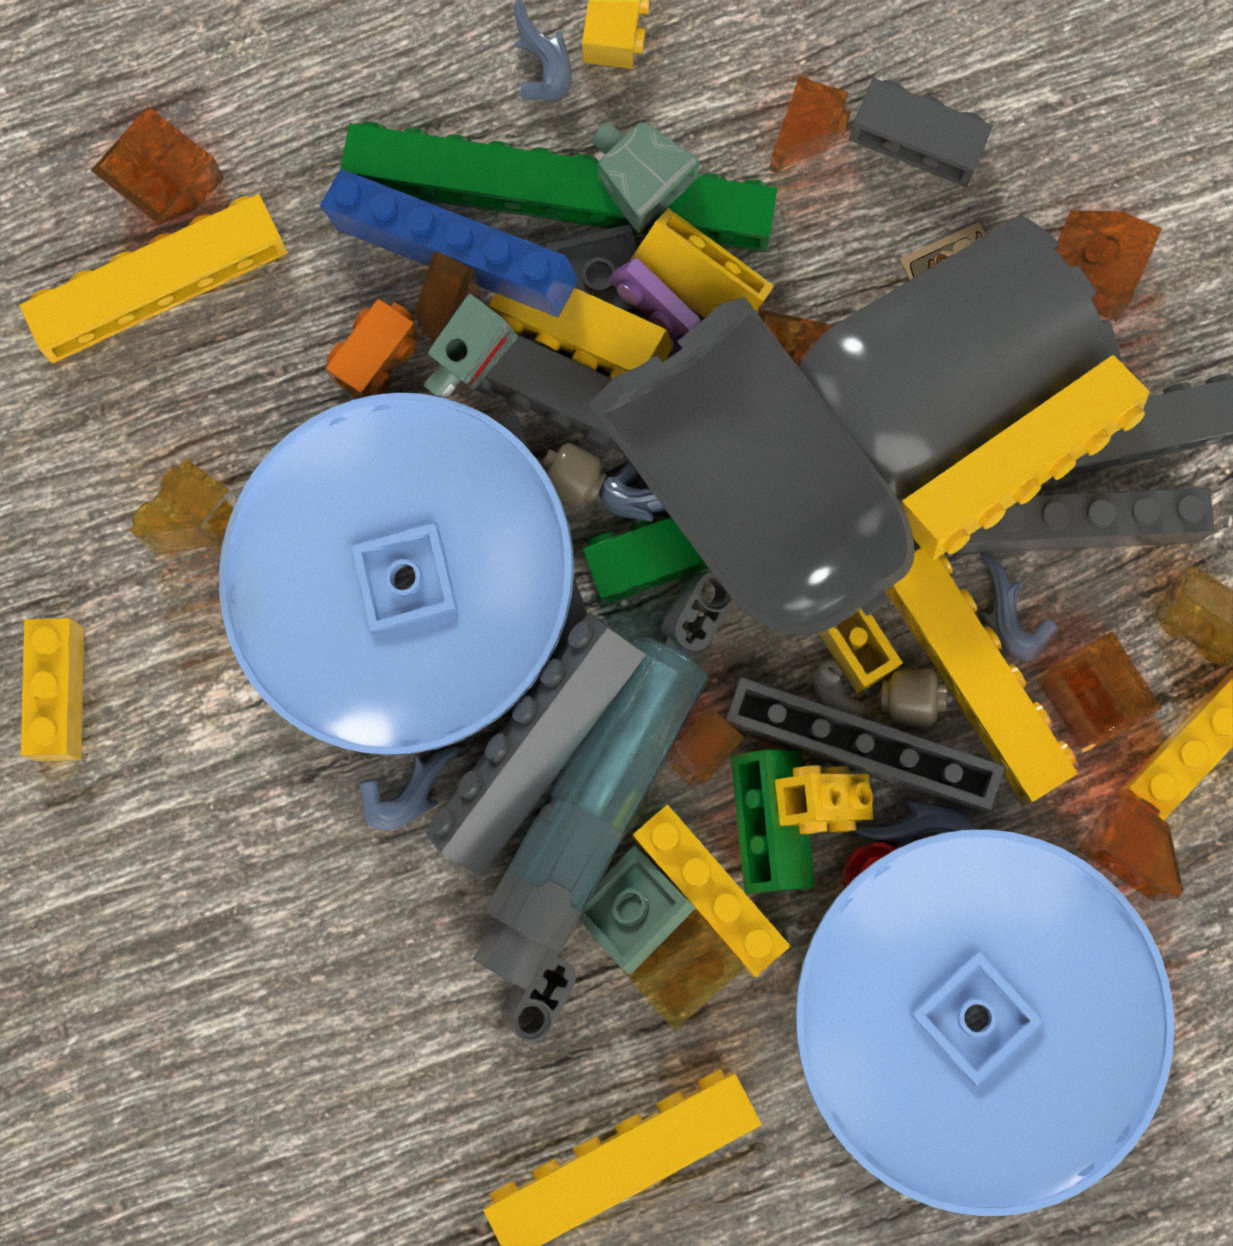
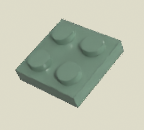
M634 845L583 897L577 909L582 912L579 919L619 967L631 975L688 917L695 907L639 847Z

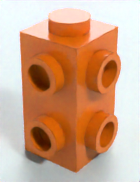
M377 299L371 308L365 307L356 317L353 323L354 331L344 343L342 341L338 342L327 357L326 362L328 365L326 370L331 381L357 399L383 394L392 380L391 372L400 361L405 363L417 348L418 341L416 339L418 335L414 322H412L414 320L412 314L397 303L393 302L389 306L380 299Z

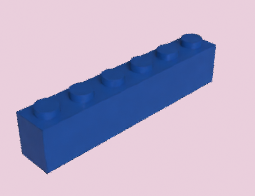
M342 169L339 170L320 204V207L335 228L341 232L557 318L578 282V278L567 256Z

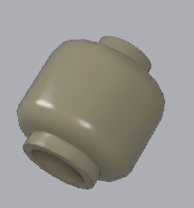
M570 443L562 445L557 453L549 449L541 463L551 479L561 502L574 509L579 508L583 503L591 505L606 477V474L600 472L602 463L599 458Z
M898 668L891 673L890 679H883L882 714L889 715L894 725L929 727L935 724L938 711L947 712V684H938V676L933 669Z

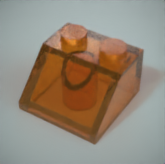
M1071 210L1057 241L1060 244L1056 251L1070 268L1076 265L1080 266L1097 292L1096 295L1091 297L1099 315L1116 322L1131 302L1162 228L1123 211Z
M1128 797L1106 805L1077 850L1152 902L1179 899L1184 891L1170 826L1158 817L1160 810L1140 797H1135L1134 800Z

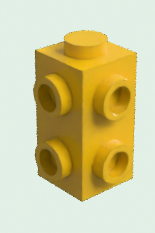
M804 766L793 768V777L775 780L780 826H799L800 834L826 832L828 825L829 833L856 831L855 822L874 820L872 809L873 794L870 788L869 774H850L849 766L824 768L821 774L820 766Z

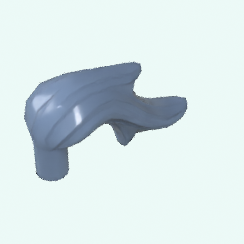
M516 0L514 15L521 39L514 43V47L526 49L539 58L544 68L542 82H526L521 84V97L523 100H557L564 97L572 84V69L562 31H558L553 39L540 33L530 21L523 0Z
M627 463L613 477L604 479L599 491V497L605 509L612 514L620 517L652 521V513L666 510L650 488L635 489L628 487L639 477V473L633 465Z
M980 553L991 574L995 595L991 613L979 612L986 625L993 629L1001 642L1002 648L1011 657L1028 662L1039 657L1044 651L1045 646L1060 628L1046 617L1032 635L1023 630L1020 626L1016 610L1017 597L1023 582L1013 583L1006 570L996 559L987 553Z
M464 746L449 747L435 753L423 762L414 756L413 772L408 784L395 798L388 801H381L377 779L360 782L365 820L372 828L393 830L413 821L438 805L437 801L428 799L434 780L451 760L467 748Z
M908 801L907 803L912 813L902 820L881 826L856 825V831L853 832L867 840L893 843L894 847L898 849L917 837L961 830H975L976 826L964 812L956 808Z

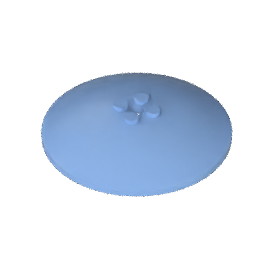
M419 393L378 394L354 399L310 418L290 432L260 462L246 482L234 505L221 548L219 598L222 619L231 648L249 682L264 701L281 717L298 729L326 743L363 753L399 755L434 750L459 742L499 719L533 686L544 666L549 662L563 632L572 598L574 558L571 533L561 499L540 462L517 437L486 414L453 400ZM403 567H412L416 575L414 584L406 590H399L395 585L396 573Z
M961 830L920 839L885 855L855 877L837 896L824 914L810 941L797 985L795 1025L799 1059L809 1091L829 1129L843 1147L866 1170L886 1185L909 1198L946 1211L977 1216H1008L1056 1205L1081 1193L1107 1175L1133 1149L1149 1126L1160 1104L1168 1081L1174 1047V1008L1169 979L1161 954L1150 931L1127 898L1102 873L1063 848L1038 838L998 830ZM979 1004L986 1009L988 1022L982 1030L973 1032L966 1026L964 1015L970 1006Z

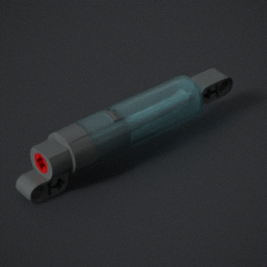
M712 571L695 573L684 582L661 626V636L665 644L644 636L633 639L632 642L646 656L563 766L548 793V798L539 814L536 815L483 911L495 919L473 960L514 983L503 1004L501 1015L505 1026L522 1040L534 1042L544 1038L550 1032L573 990L576 981L575 971L568 961L560 957V954L709 681L707 672L688 656L691 651H698L707 647L733 602V599ZM706 580H709L715 588V596L710 603L704 600L702 595V587ZM699 612L704 613V616H698ZM683 623H689L687 629L692 633L691 638H686L687 632L682 628ZM546 969L556 973L553 981L542 977ZM533 989L546 996L544 1001L531 994ZM528 1006H534L536 1015L532 1023L525 1027H519L518 1017L520 1012Z

